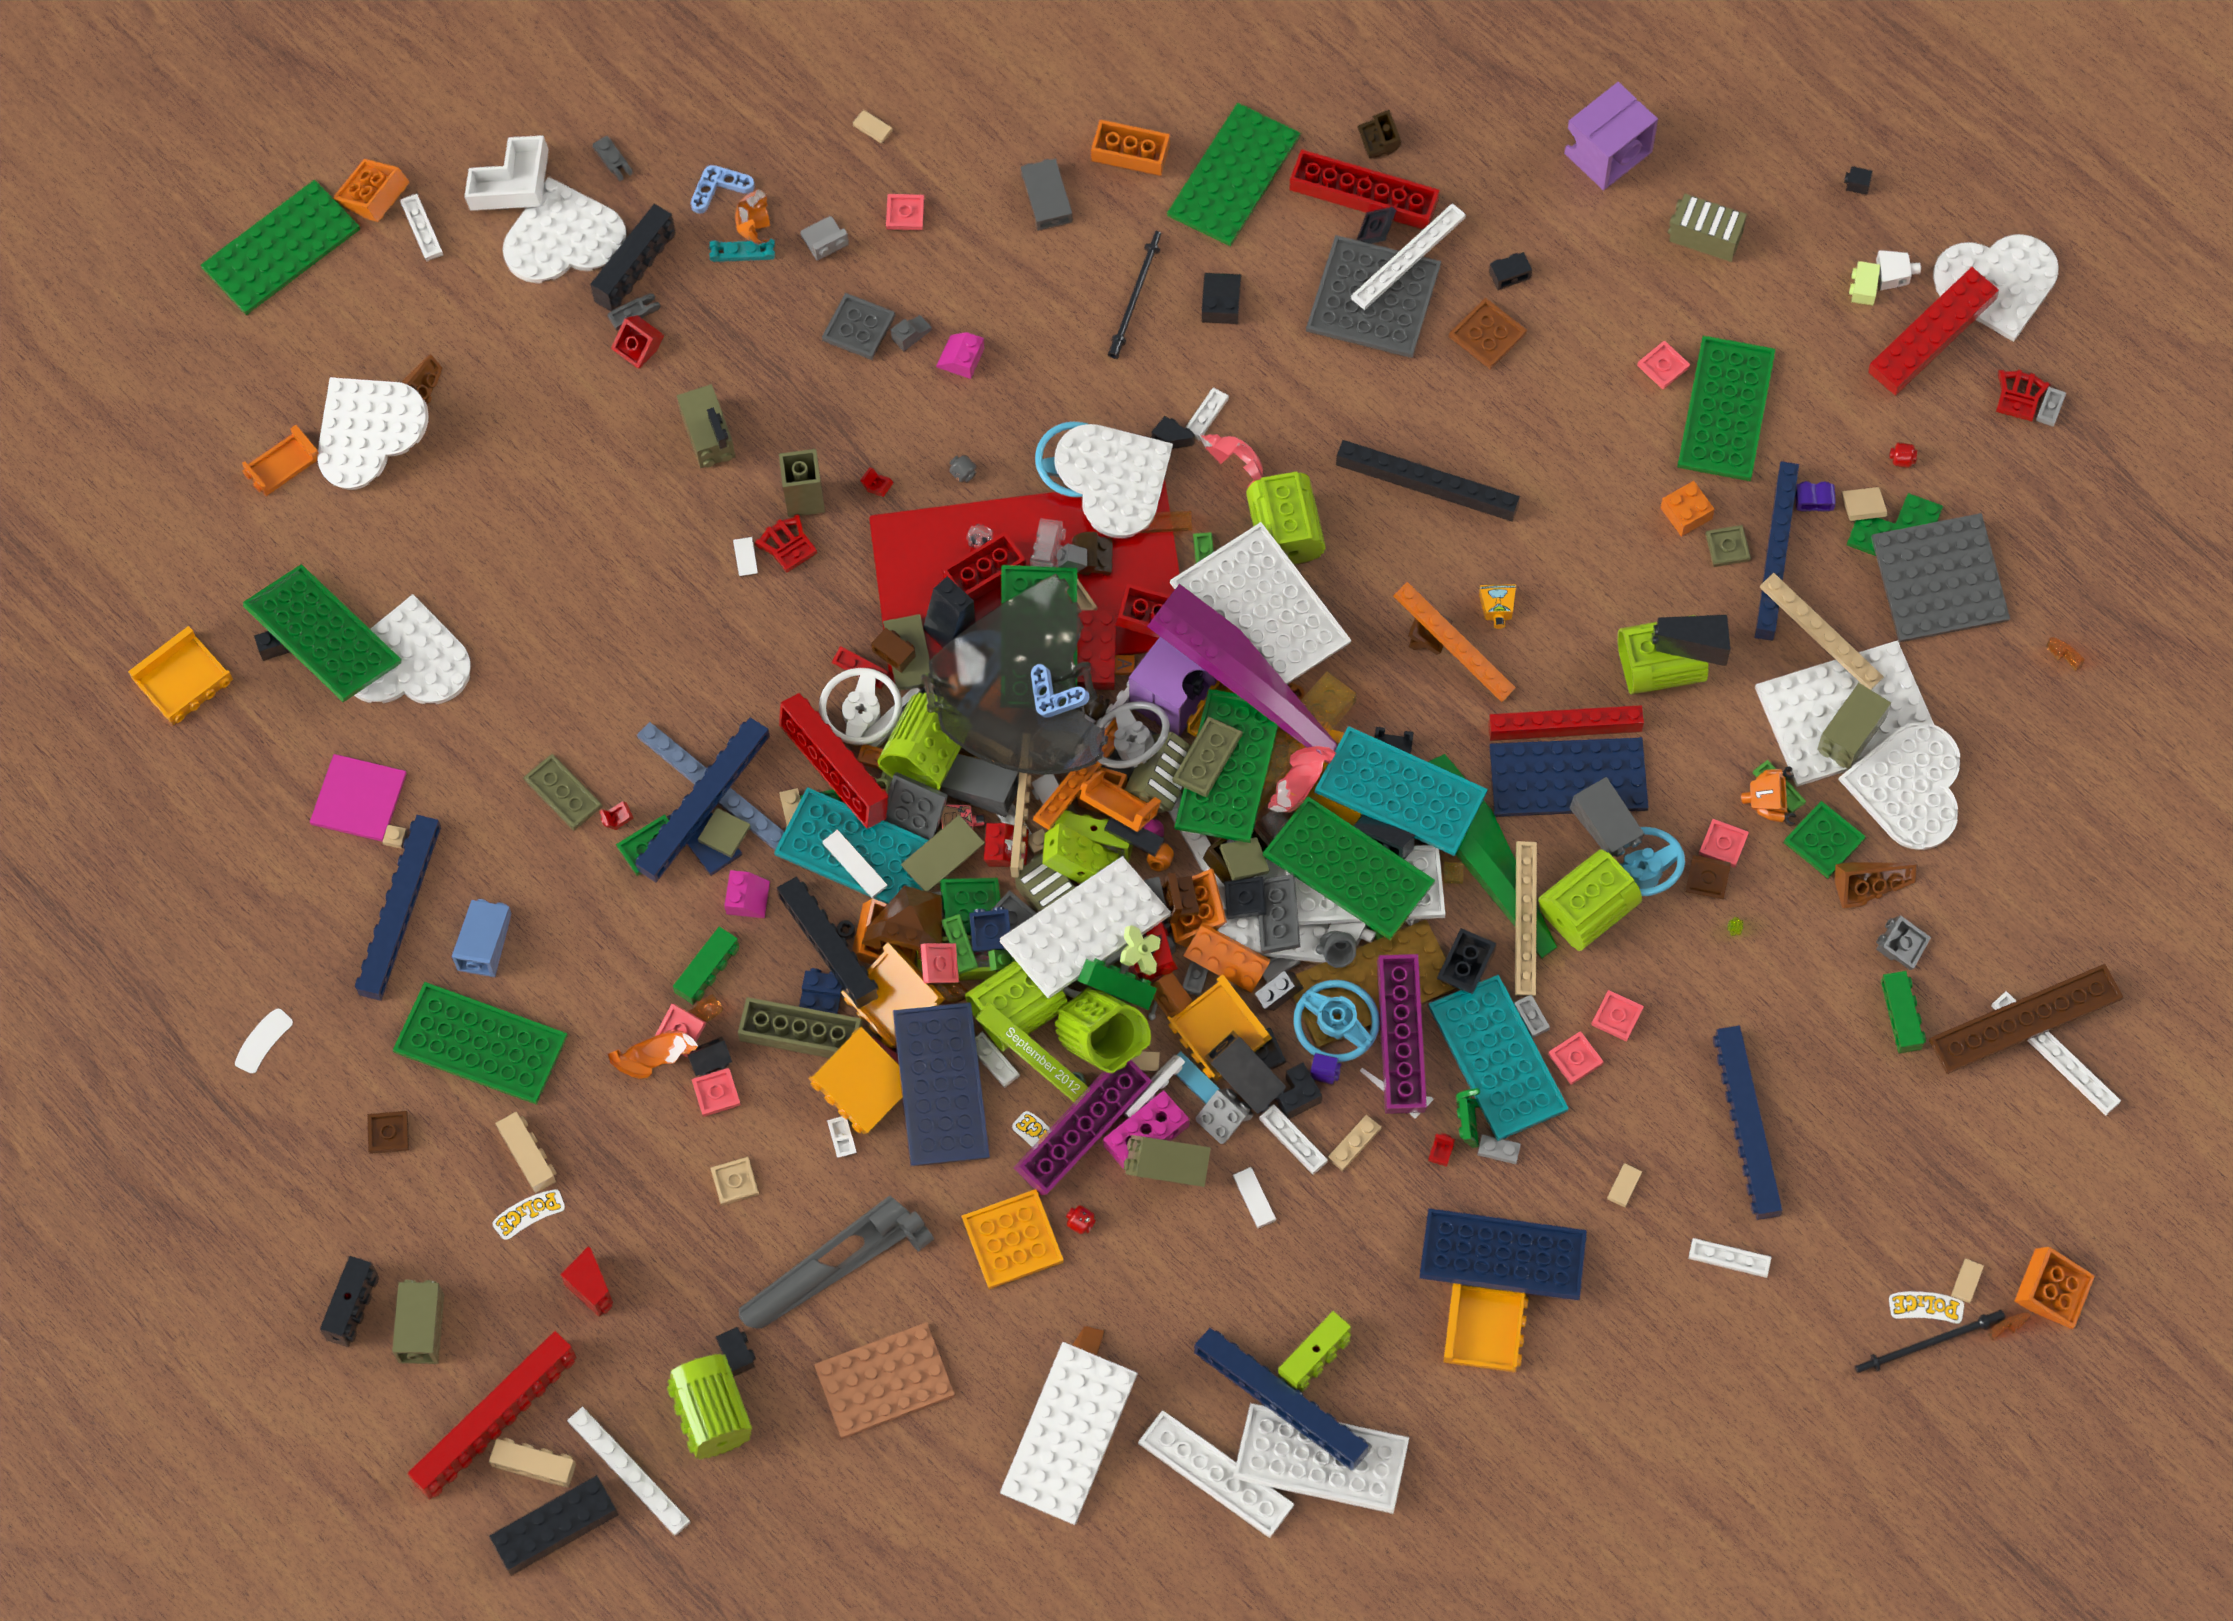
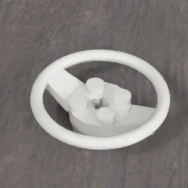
M853 668L841 672L827 683L820 696L819 713L822 720L831 726L834 734L840 737L843 742L853 745H866L877 742L892 732L901 717L902 698L896 684L885 674L870 668ZM860 675L855 692H850L842 705L843 719L847 724L845 735L831 724L826 710L827 699L832 689L846 678ZM877 678L886 684L893 694L895 702L894 714L883 730L874 735L863 737L867 729L875 724L881 715L880 705L875 696ZM859 710H864L862 714L858 713Z

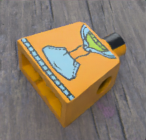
M1516 584L1480 585L1479 598L1485 620H1494V628L1496 629L1505 628V620L1512 619Z

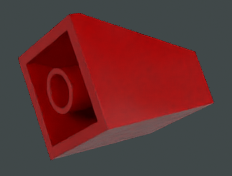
M588 1246L560 1276L565 1287L600 1317L602 1314L609 1312L613 1301L594 1254Z

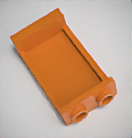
M297 425L290 428L292 432L290 436L249 464L245 461L242 463L244 470H242L243 474L248 480L252 479L254 481L253 485L259 493L262 491L265 496H268L318 461V450Z
M1104 768L1094 772L1088 781L1085 780L1080 787L1082 792L1079 799L1137 832L1157 815L1161 803L1160 799L1154 797L1150 802L1146 803L1104 778L1106 769Z

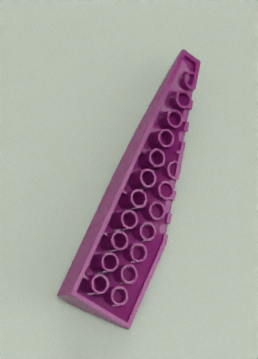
M1179 584L1147 627L1307 748L1314 746L1329 747L1335 752L1338 746L1337 743L1245 634Z

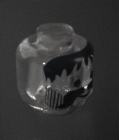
M976 524L975 527L971 526L966 536L968 545L975 549L993 539V531L981 524Z

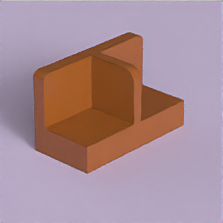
M1173 973L1163 975L1151 983V986L1157 988L1154 999L1167 1017L1170 1016L1172 1018L1192 1003L1191 997Z

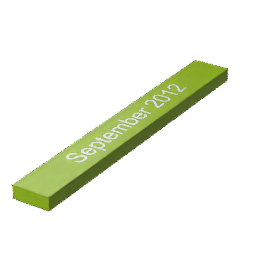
M987 1003L976 1017L979 1022L1073 1102L1088 1088V1086L991 1003Z

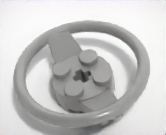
M1136 701L1118 706L1102 717L1095 726L1090 738L1092 755L1099 763L1110 768H1129L1133 766L1135 768L1138 767V764L1147 763V760L1161 749L1168 737L1170 730L1169 718L1160 706L1151 702ZM1147 709L1155 712L1160 717L1162 731L1156 743L1149 729L1142 722L1136 721L1130 710ZM1114 717H1116L1118 730L1114 733V747L1123 761L1105 758L1098 749L1099 735L1105 725Z

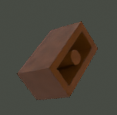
M886 627L871 643L872 652L901 673L916 657L913 644L909 641H903L894 630L890 631Z

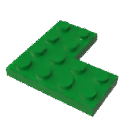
M1908 493L1896 524L1881 518L1856 520L1847 541V546L1876 556L1871 539L1873 534L1937 522L1943 505Z

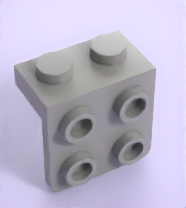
M827 217L801 231L803 240L817 261L849 245L847 232L844 228L840 230L832 217Z
M1229 1088L1217 1090L1196 1116V1121L1220 1144L1226 1143L1243 1121L1250 1120L1254 1115L1250 1111V1106L1245 1102H1241L1236 1097V1093Z

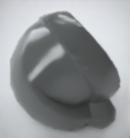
M1330 931L1320 938V945L1316 947L1317 954H1323L1326 962L1335 968H1342L1350 964L1355 958L1357 950L1354 937L1349 933L1341 931Z

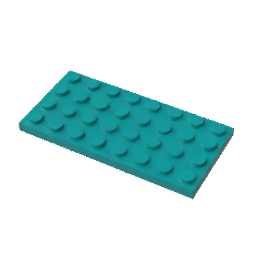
M1348 726L1335 750L1334 758L1326 767L1315 788V793L1367 817L1412 833L1416 839L1455 856L1488 789Z
M807 787L774 851V855L869 896L823 845V841L838 830L887 884V888L875 896L874 899L888 904L904 885L922 890L903 869L901 864L929 840L884 820L866 829L845 803Z
M1499 974L1479 982L1473 995L1460 990L1428 1004V1008L1470 1089H1480V1093L1474 1095L1497 1141L1569 1110Z

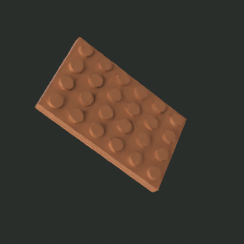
M927 1322L814 1364L841 1439L955 1397Z

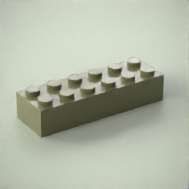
M747 997L738 1030V1037L741 1042L830 1058L852 1036V1033L857 1028L863 1026L861 1018Z

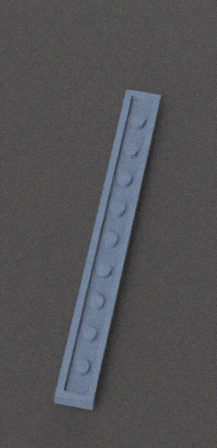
M651 722L637 734L638 739L693 784L697 780H701L705 775L707 769ZM730 788L718 804L731 815L751 825L749 830L775 850L784 831Z

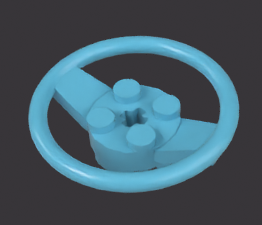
M1065 422L1056 425L1043 435L1036 448L1035 463L1040 477L1047 486L1062 495L1083 497V494L1062 487L1049 477L1060 476L1055 469L1054 457L1043 459L1044 448L1047 442L1057 433L1088 423Z
M1640 827L1644 835L1660 837L1670 844L1655 853L1651 848L1634 851L1624 857V863L1620 864L1634 879L1638 887H1640L1641 895L1651 896L1667 890L1677 882L1684 870L1685 855L1680 843L1669 833L1652 827ZM1677 861L1676 869L1671 877L1664 883L1656 886L1663 875V871Z
M1328 980L1312 986L1302 995L1296 1005L1293 1022L1298 1040L1312 1055L1319 1053L1336 1057L1338 1062H1345L1361 1056L1372 1046L1379 1031L1380 1019L1374 1000L1363 988L1344 980ZM1337 987L1348 989L1358 994L1366 1002L1371 1012L1372 1026L1370 1033L1366 1031L1357 1019L1355 1005L1349 999L1343 996L1328 998L1317 992ZM1304 1006L1318 1017L1317 1024L1326 1035L1336 1039L1345 1037L1358 1048L1346 1054H1329L1314 1047L1308 1041L1302 1029L1301 1017ZM1333 1014H1335L1336 1016L1337 1014H1340V1020L1334 1019Z

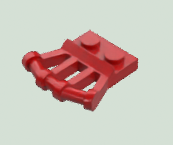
M2019 369L2017 371L1999 370L1998 379L2001 386V395L1996 412L2032 422L2038 400L2047 392L2051 384L2044 382L2035 376L2034 373H2023ZM2015 378L2012 390L2007 389L2006 379ZM2020 379L2028 381L2025 394L2017 392ZM2034 383L2041 389L2035 396H2030L2031 387Z
M799 514L794 515L793 518L779 519L776 521L777 524L765 528L766 531L760 539H756L754 542L757 548L773 555L786 573L817 554V549L803 532ZM797 525L799 535L794 537L787 526ZM782 530L790 541L784 544L776 532ZM770 537L778 545V549L766 544Z

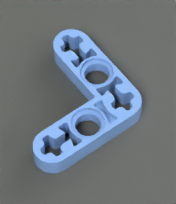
M715 165L706 167L691 199L692 210L698 214L704 213L708 209L717 186L744 194L751 193L755 187L753 178L749 175ZM713 172H715V175H712L711 181H709V180H710L709 174H712ZM728 176H732L734 178V180L730 183L724 181V179ZM746 182H749V185H746V187H743V184H746ZM704 186L711 188L707 193L701 191ZM700 197H702V204H703V205H699V207H697L696 204H699V203H700V201H701V198H700Z
M1037 664L1032 668L1031 679L1036 710L1043 717H1052L1083 706L1088 702L1089 692L1080 686L1054 695L1050 670L1042 664ZM1046 686V693L1040 695V689ZM1066 698V704L1060 707V700Z

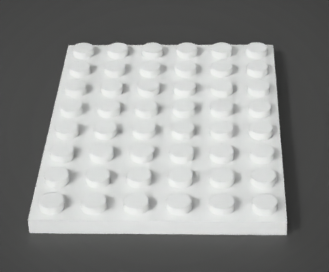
M1261 522L1170 580V584L1174 589L1181 584L1238 627L1286 684L1306 673L1352 641Z
M1898 640L1858 652L1884 676L1872 691L1890 701L1891 705L1885 721L1853 766L1899 728L1911 723L1934 725ZM1837 660L1755 685L1788 766L1793 768L1790 773L1794 775L1793 780L1796 787L1849 770L1846 767H1840L1836 761L1830 757H1824L1817 750L1822 733L1856 685L1860 683Z

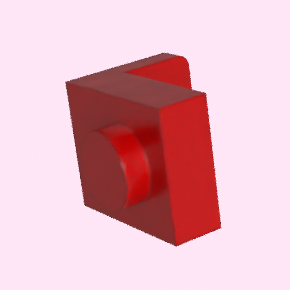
M869 467L860 480L867 492L882 497L886 495L894 484L891 478L877 474L874 468Z
M624 801L608 811L604 809L599 811L603 825L614 830L619 829L634 819L627 802Z
M1436 1133L1428 1161L1447 1167L1455 1139L1445 1133Z

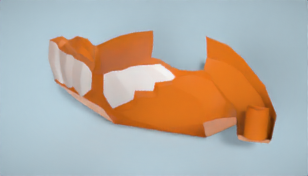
M759 189L746 195L738 203L735 213L737 232L748 241L751 240L757 245L769 242V239L762 241L757 239L758 233L755 229L770 226L766 209L767 197Z
M669 1030L633 1045L624 1054L618 1049L607 1055L610 1063L619 1071L631 1077L641 1079L648 1078L652 1074V1068L661 1064H673L682 1054H689L692 1050H696L698 1046L694 1039L684 1033V1031Z

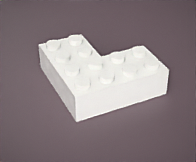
M544 136L508 138L504 166L469 168L465 199L470 210L541 206L549 152Z

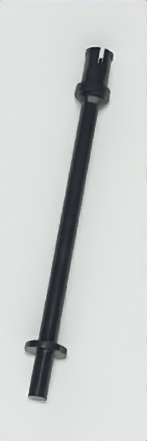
M1155 231L1151 243H1147L1144 246L1147 254L1118 333L1112 336V344L1107 354L1110 358L1118 359L1122 346L1126 343L1124 335L1153 256L1160 253V248L1157 245L1162 233L1159 231Z
M2002 1309L1988 1315L1982 1314L1975 1322L1877 1358L1875 1354H1872L1870 1361L1854 1366L1855 1371L1858 1374L1874 1368L1878 1372L1882 1364L1979 1328L1988 1330L1990 1326L2005 1322L2006 1316Z

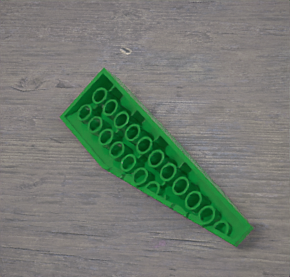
M1446 754L1428 761L1435 766L1466 779ZM1483 800L1456 856L1516 928V860L1493 811ZM1536 904V953L1542 959L1554 951L1557 946Z

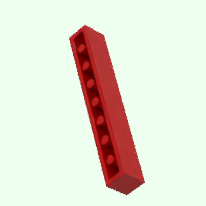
M1642 705L1489 714L1488 721L1490 741L1642 732L1644 725Z

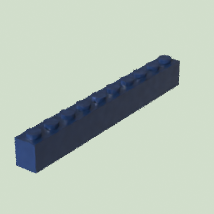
M1780 462L1762 583L1773 573L1783 581L1799 464ZM1762 589L1754 638L1773 641L1779 605Z
M751 717L740 725L739 732L729 739L725 750H721L718 753L714 764L707 767L705 775L701 780H697L693 791L683 798L679 809H675L672 812L668 823L661 826L657 837L651 839L648 843L647 850L637 857L636 867L640 873L657 883L770 737L768 728Z
M416 815L415 821L412 820L410 824L409 838L405 839L403 855H400L398 858V870L393 873L391 890L388 889L386 893L385 907L381 908L379 924H376L374 927L373 935L375 936L373 942H370L368 945L367 959L363 960L361 976L357 977L355 982V988L359 996L382 1001L441 830L440 822L437 819Z
M1740 1025L1720 1028L1716 1030V1034L1713 1036V1044L1715 1048H1718L1717 1062L1723 1069L1721 1079L1722 1083L1726 1084L1727 1087L1725 1097L1727 1103L1731 1105L1729 1110L1730 1119L1735 1122L1734 1137L1736 1140H1739L1740 1144L1738 1154L1739 1158H1743L1744 1165H1742L1743 1176L1748 1179V1184H1746L1748 1196L1751 1195L1753 1201L1750 1203L1751 1212L1756 1215L1757 1220L1780 1217L1782 1206Z
M1209 1328L1195 1343L1194 1353L1350 1470L1353 1471L1367 1456L1369 1445L1365 1439L1354 1435L1349 1427L1338 1423L1330 1413L1323 1412L1315 1402L1307 1400L1299 1390L1292 1389L1283 1378H1278L1272 1374L1268 1367L1261 1366L1252 1355L1241 1351L1237 1344L1230 1343L1221 1332Z

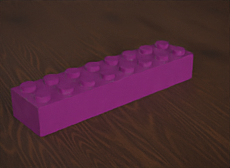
M1418 954L1379 955L1377 971L1385 1114L1425 1113L1427 1103Z
M1132 1060L1128 1061L1124 1068L1114 1073L1103 1071L1013 1168L1040 1195L1048 1194L1148 1087L1152 1080Z

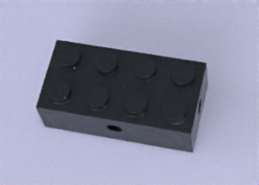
M349 1255L320 1327V1331L327 1341L349 1347L350 1343L354 1342L357 1335L356 1328L358 1324L362 1323L364 1318V1308L371 1301L372 1295L370 1293L372 1288L377 1286L379 1280L378 1273L372 1262Z

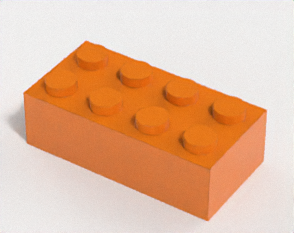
M1099 120L1091 148V161L1162 176L1170 148V134Z

